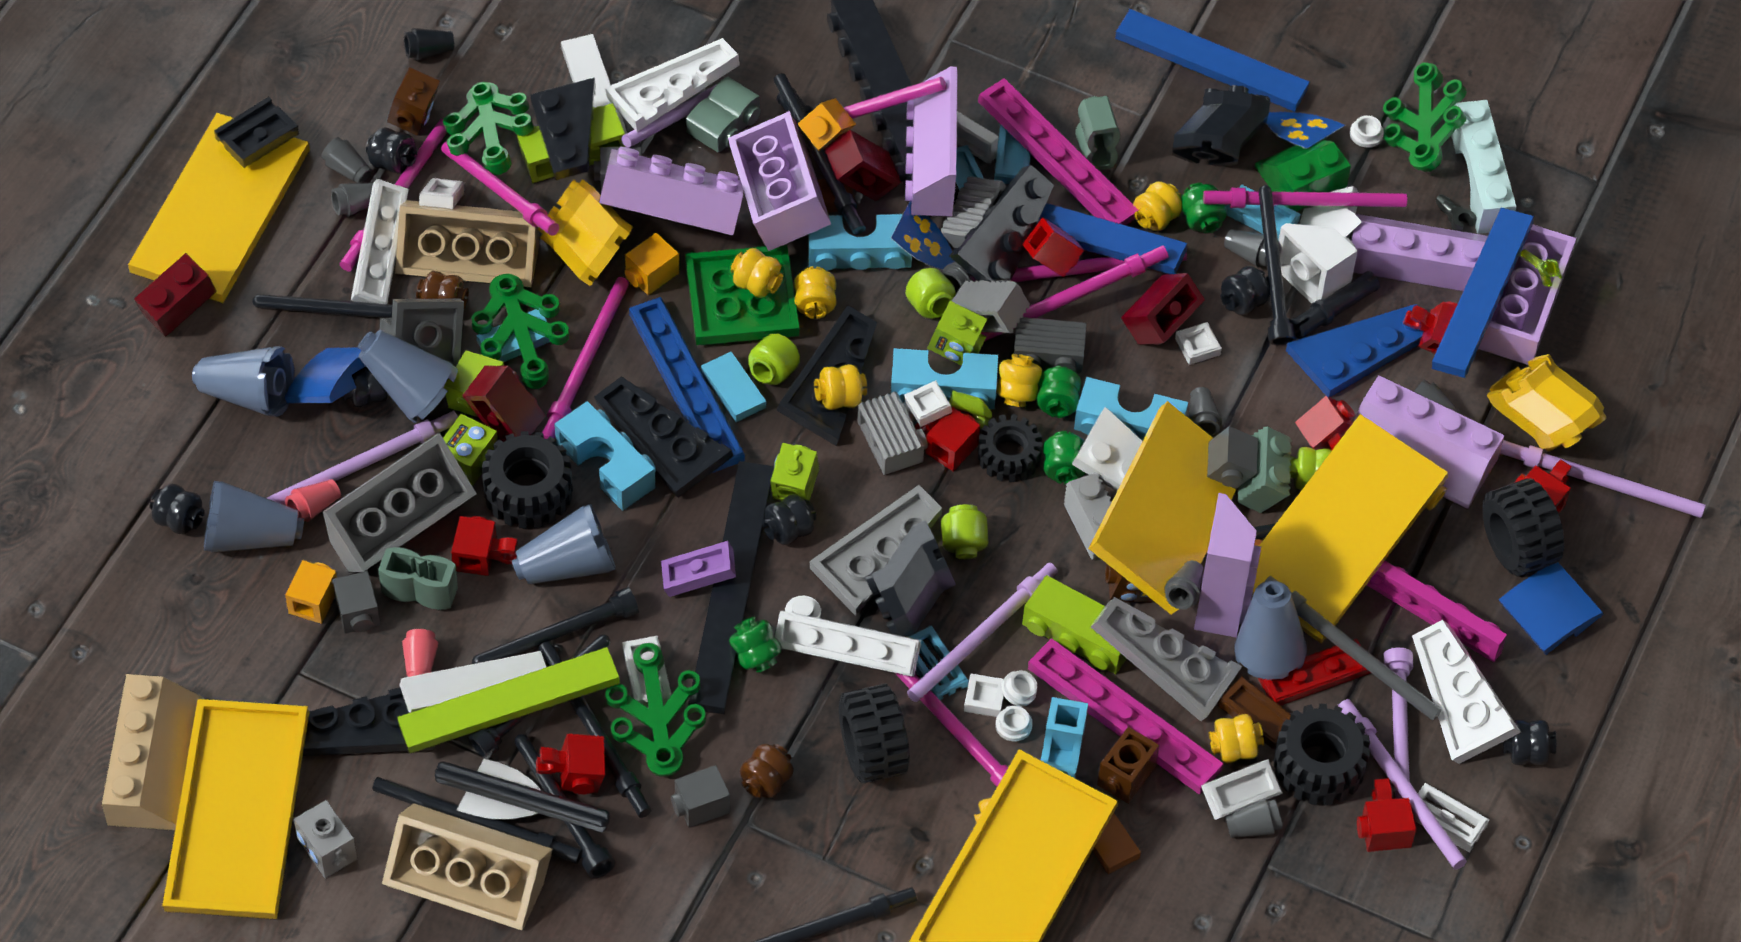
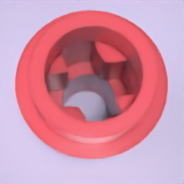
M330 479L293 489L291 495L285 498L286 506L298 510V518H304V521L309 522L334 503L335 500L341 498V492L337 483Z
M413 629L406 633V638L403 639L402 645L408 677L432 672L439 644L435 640L434 632L426 629Z

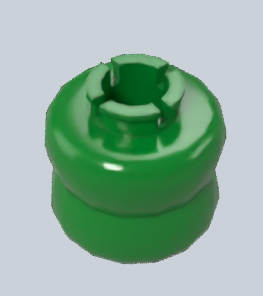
M1194 183L1190 185L1191 189L1188 187L1185 189L1181 197L1182 212L1186 215L1187 224L1195 232H1203L1205 234L1215 232L1217 230L1215 227L1219 229L1227 217V208L1224 204H1203V192L1218 191V189L1211 184Z
M1055 366L1045 370L1039 380V392L1037 394L1039 408L1051 417L1062 418L1076 412L1081 390L1079 375L1065 366Z
M1060 431L1045 441L1043 453L1045 456L1044 471L1047 477L1059 484L1064 482L1063 485H1066L1069 481L1081 478L1086 474L1072 465L1085 442L1084 439L1070 431L1069 433L1067 431Z
M751 617L742 621V625L738 623L734 626L737 632L730 637L729 643L733 650L738 653L740 665L744 669L756 668V672H762L770 668L769 665L773 666L778 662L775 660V657L781 653L782 646L778 639L773 636L772 626L767 620L756 622L755 617Z

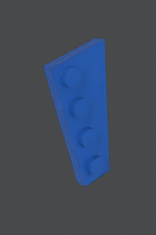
M1417 304L1287 343L1286 352L1326 396L1331 397L1419 345L1423 331L1403 324L1406 312L1408 310L1412 311L1413 307Z

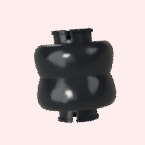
M383 127L371 135L366 143L369 144L366 146L368 160L372 166L379 169H387L393 173L400 174L403 173L407 166H412L417 158L414 157V155H417L415 141L410 134L404 132H396L390 128Z
M1245 266L1236 274L1226 277L1221 284L1220 298L1223 305L1227 304L1226 308L1238 315H1247L1255 307L1264 305L1270 299L1268 276H1264L1266 273L1253 266Z
M366 366L352 374L356 388L343 395L344 400L351 398L355 407H362L370 402H382L388 397V393Z
M168 484L163 489L156 490L151 498L155 502L151 501L149 504L152 510L153 521L158 525L169 527L177 534H186L191 529L198 528L203 520L199 516L203 517L205 514V510L202 508L201 497L197 493L185 491L177 484Z
M792 494L785 497L781 502L769 504L765 509V519L762 520L763 527L768 526L764 531L769 539H775L781 545H787L798 537L811 534L814 529V520L817 518L816 512H810L815 510L812 503L808 499L803 500L797 494Z
M1519 719L1514 720L1521 733L1503 741V754L1510 753L1511 762L1515 765L1528 763L1535 765L1547 764L1549 754L1556 755V731L1549 732V725L1545 720L1531 722Z

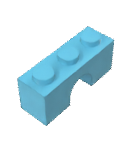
M903 214L876 215V229L865 237H855L848 234L843 227L842 216H829L830 225L808 234L809 267L814 266L816 268L818 266L824 270L846 268L857 270L867 268L899 269L911 267L912 255L891 239Z
M894 348L891 393L897 392L902 403L906 402L905 394L936 380L948 401L952 391H957L979 397L989 409H995L998 355L963 353L961 368L953 374L943 375L935 372L929 366L928 350Z
M1086 377L1076 409L1074 430L1082 431L1088 435L1100 413L1106 407L1143 441L1157 411L1164 403L1168 401L1186 416L1188 402L1154 394L1148 409L1142 412H1130L1122 408L1118 402L1121 385Z
M587 401L555 423L557 445H562L566 449V454L577 465L596 456L610 460L599 469L600 489L622 511L655 489L656 467L653 461L647 455H641L634 448L630 438L624 432L619 433L611 425L610 419L601 409L596 410Z
M1052 697L1041 761L1075 778L1086 725L1088 703Z

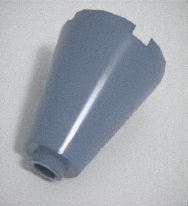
M382 330L377 331L375 334L371 331L368 332L358 345V348L361 350L359 354L360 360L413 423H417V416L421 419L425 418L438 405L448 392L444 388L445 382L448 378L454 382L458 373L457 367L452 363Z
M279 346L204 357L194 366L192 381L201 393L267 416L278 417L283 415L289 406V403L284 400L287 390L294 381L293 359L290 353L283 352L285 350L284 347Z
M222 481L213 482L209 515L206 523L204 551L221 552L293 546L294 539L301 540L304 518H298V510Z
M591 504L580 507L516 551L517 558L512 560V564L519 580L525 578L528 584L609 573L615 570L616 566L612 553Z
M1278 581L1264 582L1255 589L1235 641L1236 661L1239 665L1241 662L1248 668L1247 673L1254 677L1267 680L1283 679L1288 677L1289 672L1298 667L1299 670L1307 656V644L1291 591L1285 584Z

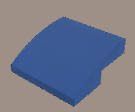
M358 347L326 348L320 352L295 377L285 395L286 402L332 403L355 389L356 386L352 374L365 367L359 358L361 350Z
M1558 562L1536 572L1499 599L1500 604L1545 655L1572 634L1577 637L1604 615Z

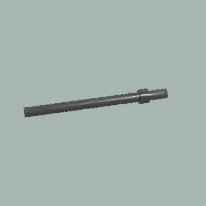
M1269 576V577L1265 580V582H1267V581H1277V580L1274 579L1272 576ZM1296 590L1291 592L1299 617L1429 719L1434 721L1438 717L1442 709L1306 604L1307 599Z

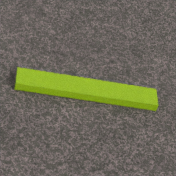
M608 647L397 718L408 751L413 753L619 684L620 679Z

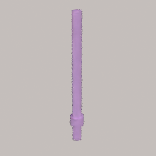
M452 411L430 422L426 419L415 424L413 430L267 497V499L285 505V498L291 495L293 489L330 479L337 481L418 442L423 444L436 434L450 428L458 416L455 411Z
M1503 440L1500 454L1524 461L1523 465L1532 468L1536 465L1552 470L1561 459L1543 453V449L1530 445L1527 448ZM1561 459L1572 466L1571 471L1567 474L1568 476L1699 518L1702 517L1705 504Z
M1047 563L1033 577H1026L1017 586V591L907 691L909 698L914 702H918L1024 605L1046 575L1053 578L1058 573L1057 568L1052 563Z
M1350 699L1343 700L1338 705L1343 708L1342 713L1347 715L1351 712L1356 716L1355 723L1362 722L1366 728L1364 735H1369V749H1371L1370 753L1400 795L1403 798L1410 799L1413 813L1455 870L1463 867L1466 864V859L1375 735L1376 729L1367 717H1362Z

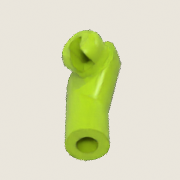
M952 391L949 400L951 408L954 407L957 410L972 414V417L980 424L981 430L984 425H989L988 422L989 419H992V412L981 398Z

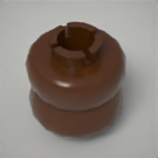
M431 271L425 280L421 278L418 283L417 290L421 291L416 292V299L460 298L464 301V309L466 308L468 298L464 297L469 296V288H464L462 277Z
M768 744L758 745L752 757L741 765L739 772L743 779L742 786L744 788L749 786L746 789L749 794L758 798L761 796L767 798L774 797L780 791L782 784L792 777L794 772L793 765L790 762L792 757L790 754L785 756L788 752L786 749L778 744H773L772 746Z

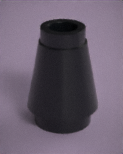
M412 28V31L404 33L405 54L407 58H415L418 61L447 51H453L452 31Z

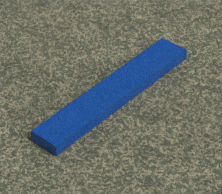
M1132 9L1128 11L1116 31L1115 39L1230 86L1247 87L1249 89L1248 93L1268 96L1271 98L1270 102L1294 112L1309 87V81Z
M1048 203L1045 204L1037 222L1038 224L1043 217L1072 235L1084 250L1122 261L1134 254L1140 256L1164 245L1169 258L1147 268L1167 274H1176L1187 252V243Z
M1500 208L1432 360V369L1462 378L1466 377L1533 226L1534 216Z
M658 297L630 307L629 315L684 420L693 427L700 428L709 434L711 439L720 445L724 444L733 452L734 456L712 473L738 464L739 461H745V454L662 298Z

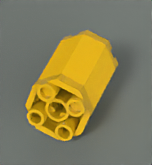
M573 179L557 202L561 206L560 210L553 206L548 213V217L559 225L558 233L551 236L540 227L537 230L542 233L540 239L553 248L579 279L591 286L620 248V243L623 239L627 238L633 226L623 220L610 205L599 203L601 195L593 186L583 179L580 183Z
M1550 354L1529 360L1527 363L1530 367L1522 370L1517 367L1493 384L1489 389L1491 392L1487 393V397L1494 408L1531 435L1539 447L1545 449L1546 452L1554 450L1561 444L1564 448L1576 444L1582 439L1581 432L1586 428H1594L1606 420V415L1603 412L1604 406L1599 398L1559 368Z

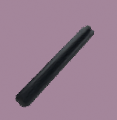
M440 762L435 770L434 776L437 783L592 830L604 832L610 822V813L607 810L448 762Z

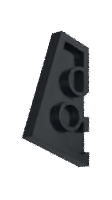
M595 77L530 94L532 107L555 180L589 172L591 125L594 114L593 102L596 92Z

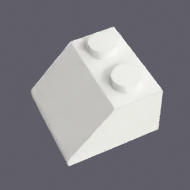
M1288 223L1281 226L1278 246L1282 276L1311 304L1318 299H1326L1351 283L1358 250L1349 238L1343 237L1335 228Z

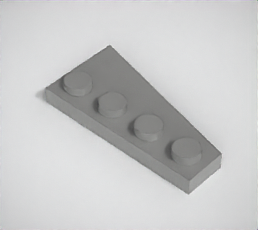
M918 485L810 561V569L856 616L873 596L865 576L886 566L912 526L926 520L929 528H931L941 517L942 507Z
M1116 597L1107 603L1091 625L1094 631L1199 721H1202L1209 715L1242 667L1232 660L1227 663L1216 657V652L1204 645L1198 647L1183 639L1184 634L1173 628L1167 630L1155 623L1154 618Z

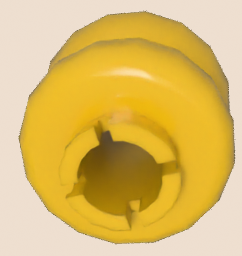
M1159 181L1152 183L1145 193L1136 197L1133 203L1134 207L1138 209L1134 214L1135 219H1139L1137 221L1138 224L1145 229L1154 231L1165 229L1170 220L1178 217L1182 211L1181 194L1177 193L1179 190L1172 184Z
M756 248L748 249L744 254L740 252L731 265L730 271L734 273V284L738 288L749 290L751 294L758 298L765 297L769 292L774 294L783 279V274L780 273V262L776 258L765 256Z
M812 266L796 275L793 283L796 292L794 303L801 314L812 319L814 317L819 319L834 310L837 299L835 295L836 280L833 274L821 267L816 266L814 268Z
M1012 354V359L1003 360L999 366L1000 378L997 382L996 393L1005 398L1004 403L1007 405L1019 407L1020 404L1021 407H1026V402L1037 399L1039 392L1038 382L1042 375V368L1032 363L1034 358L1019 354L1018 357L1017 354Z
M851 364L839 368L825 367L821 370L819 379L815 378L814 386H818V388H814L816 399L818 401L822 400L824 407L829 410L839 409L843 406L849 408L857 407L861 403L862 395H867V388H863V386H867L865 374H859L857 367Z
M1241 714L1232 719H1217L1214 724L1215 732H1209L1213 755L1219 753L1224 763H1232L1240 758L1253 759L1258 755V745H1264V738L1261 737L1263 732L1260 723L1253 724V720L1248 714Z

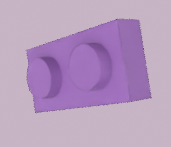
M728 541L661 561L663 588L669 597L736 577L733 548Z

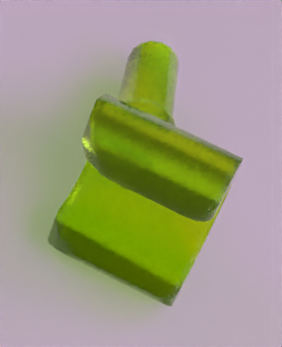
M1527 249L1521 251L1520 255L1538 269L1544 286H1552L1550 279L1552 276L1562 279L1556 260L1548 259L1543 261Z

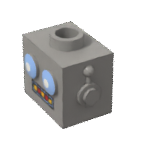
M326 800L294 818L297 839L324 878L329 877L357 860L354 838Z

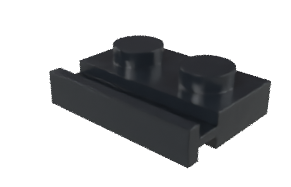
M267 97L215 129L214 134L215 139L218 142L221 141L224 148L245 168L297 136L299 130L298 125L279 106H275L270 97Z

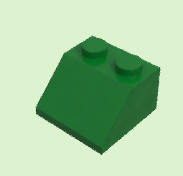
M1321 140L1307 149L1296 145L1256 162L1255 168L1272 189V192H1332L1347 188L1351 165L1334 142ZM1284 205V206H1286V207H1288V208H1290V209H1292V210H1294V211H1296V212L1299 211V210H1301V209H1304V208L1308 207V206Z

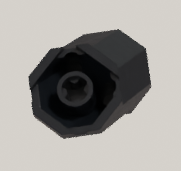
M1238 85L1229 86L1228 91L1213 88L1205 89L1203 106L1174 135L1172 155L1187 162L1199 164L1200 159L1209 160V165L1212 166L1238 164L1240 150L1267 123L1271 98L1264 95L1248 94L1249 89L1247 87Z
M926 520L912 526L884 568L865 576L873 596L879 593L881 595L875 601L883 618L886 619L890 616L892 618L891 621L886 623L890 633L904 637L915 633L941 593L956 585Z

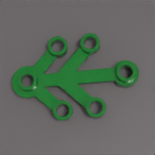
M1425 62L1419 64L1414 70V82L1419 87V116L1406 109L1402 101L1396 97L1387 100L1383 106V111L1390 120H1399L1418 132V142L1407 137L1398 124L1388 125L1383 130V138L1389 146H1397L1410 154L1409 161L1415 169L1429 172L1436 169L1442 161L1441 146L1456 129L1462 127L1466 122L1467 117L1459 106L1454 105L1465 98L1467 90L1460 80L1449 81L1444 87V94L1446 96L1433 109V92L1441 86L1443 75L1436 65ZM1444 119L1446 123L1433 136V129Z
M479 82L468 91L466 96L468 103L459 113H450L444 117L443 124L448 134L452 135L448 138L447 145L452 155H463L469 150L470 144L483 131L486 149L482 156L483 164L492 174L501 175L511 168L512 161L507 149L500 145L497 126L515 131L519 136L531 133L534 129V124L531 116L525 113L530 105L524 93H515L507 96L500 94L497 85L494 83ZM496 106L509 109L516 116L512 117L493 111ZM476 112H479L480 115L463 133H461L466 127L465 123Z
M513 274L498 275L491 281L489 286L491 300L484 310L477 311L472 316V328L478 334H487L492 330L493 320L503 307L506 308L508 315L494 336L485 339L481 343V355L499 360L502 356L503 347L514 333L524 361L520 369L521 381L528 388H541L549 380L548 365L541 358L537 357L528 330L548 338L554 345H563L569 339V328L564 322L556 321L550 324L521 310L519 303L539 310L543 317L553 318L560 311L559 299L552 294H546L541 297L525 290L522 280ZM546 304L554 305V307L552 308H546L544 306ZM481 320L487 321V323L483 325H480L477 322ZM556 331L563 332L562 335H555L553 333ZM491 347L497 349L494 352L486 351L488 348Z
M644 643L636 648L633 659L637 670L644 675L649 708L630 697L626 687L622 684L608 687L605 695L611 707L621 708L650 727L653 731L654 742L634 731L632 722L625 717H619L612 722L611 732L616 741L626 742L646 755L647 766L652 773L657 776L667 777L675 774L683 764L681 749L696 729L703 727L706 723L707 718L704 708L698 704H691L684 710L683 716L685 721L669 739L667 726L689 697L700 690L701 682L696 672L691 670L682 672L678 677V688L663 705L658 675L664 664L663 654L656 644ZM645 652L654 653V657L650 660H643L641 658ZM686 679H694L696 681L692 687H685L683 683ZM618 691L624 694L620 700L611 699V695L614 692ZM698 712L702 716L697 721H691L688 719L689 715ZM621 725L629 727L625 734H618L616 729ZM666 752L671 755L670 759L666 762L658 760V756L661 753Z

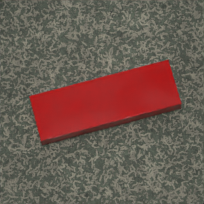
M1356 638V639H1353V641H1355L1357 644L1360 645V643H1359V641L1357 640V638ZM1334 646L1306 656L1303 666L1299 670L1297 667L1290 671L1288 677L1272 680L1258 678L1266 695L1281 706L1368 675L1371 672L1338 646Z

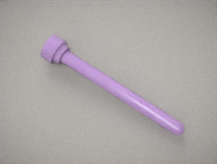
M1406 648L1388 649L1384 652V665L1406 681V677L1409 676L1410 671L1413 669V653ZM1392 690L1394 761L1410 782L1407 701ZM1395 788V799L1403 798Z

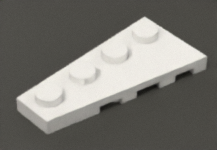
M722 38L606 87V96L611 104H614L619 113L638 132L740 65L739 57Z
M1105 407L1097 418L1072 465L1088 475L1093 473L1100 474L1099 479L1103 480L1102 483L1117 492L1142 440Z
M1441 620L1412 635L1433 703L1442 709L1438 719L1451 759L1454 762L1460 764L1521 733L1447 622Z

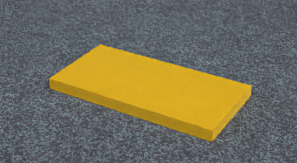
M216 113L128 264L130 273L155 280L181 256L187 253L209 275L217 290L209 299L224 303L310 151L309 142L293 137L244 168L224 148L223 143L215 139L214 130L233 118Z
M1167 401L1157 411L1088 549L1172 615L1179 609L1171 606L1166 599L1165 585L1167 581L1187 561L1193 560L1200 564L1202 563L1209 547L1218 494H1226L1232 500L1236 489L1227 487L1207 477L1208 443L1213 437Z
M1360 414L1259 545L1261 551L1252 596L1255 589L1264 583L1269 576H1272L1278 582L1285 584L1291 592L1296 590L1307 599L1306 604L1335 626L1448 478V472ZM1299 617L1302 631L1322 644L1326 637Z
M207 699L197 700L162 904L164 911L277 919L309 718L307 706Z
M1019 749L909 942H1041L1118 806V801Z

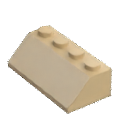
M406 200L400 205L395 274L427 277L429 272L438 271L445 275L460 276L463 278V281L491 283L495 277L501 274H513L522 280L523 287H532L539 250L540 232L537 230L539 227H533L526 222L523 214L519 211L456 205L453 209L419 206V201Z
M126 674L102 800L107 825L175 830L197 700L204 699L203 697L164 677Z
M413 803L398 816L382 884L523 930L544 884L552 849Z

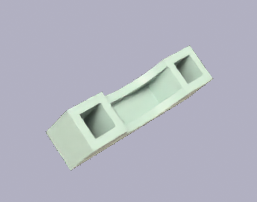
M1488 101L1459 102L1454 106H1459L1467 119L1465 124L1456 129L1451 137L1456 154L1463 153L1467 163L1471 189L1470 208L1476 215L1475 227L1477 234L1490 233L1500 208L1515 211L1516 203Z

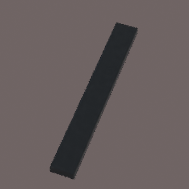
M739 461L722 541H728L733 548L736 577L713 584L695 669L700 678L701 688L696 694L689 697L688 706L691 704L702 706L705 712L725 714L737 653L729 643V639L737 632L734 626L738 623L742 625L741 622L744 621L763 529L762 520L765 519V509L768 505L771 490L770 481L774 466ZM693 679L692 686H694L695 683H696V681H695L694 679Z

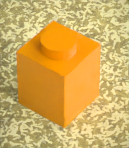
M834 98L820 103L798 125L814 146L821 150L833 143L838 136L851 130L856 123L838 100Z
M655 233L625 254V276L634 287L639 286L647 295H650L679 274V253L660 235Z
M302 560L285 594L288 614L322 624L335 598L332 579L337 578L336 570H333L324 563H311Z

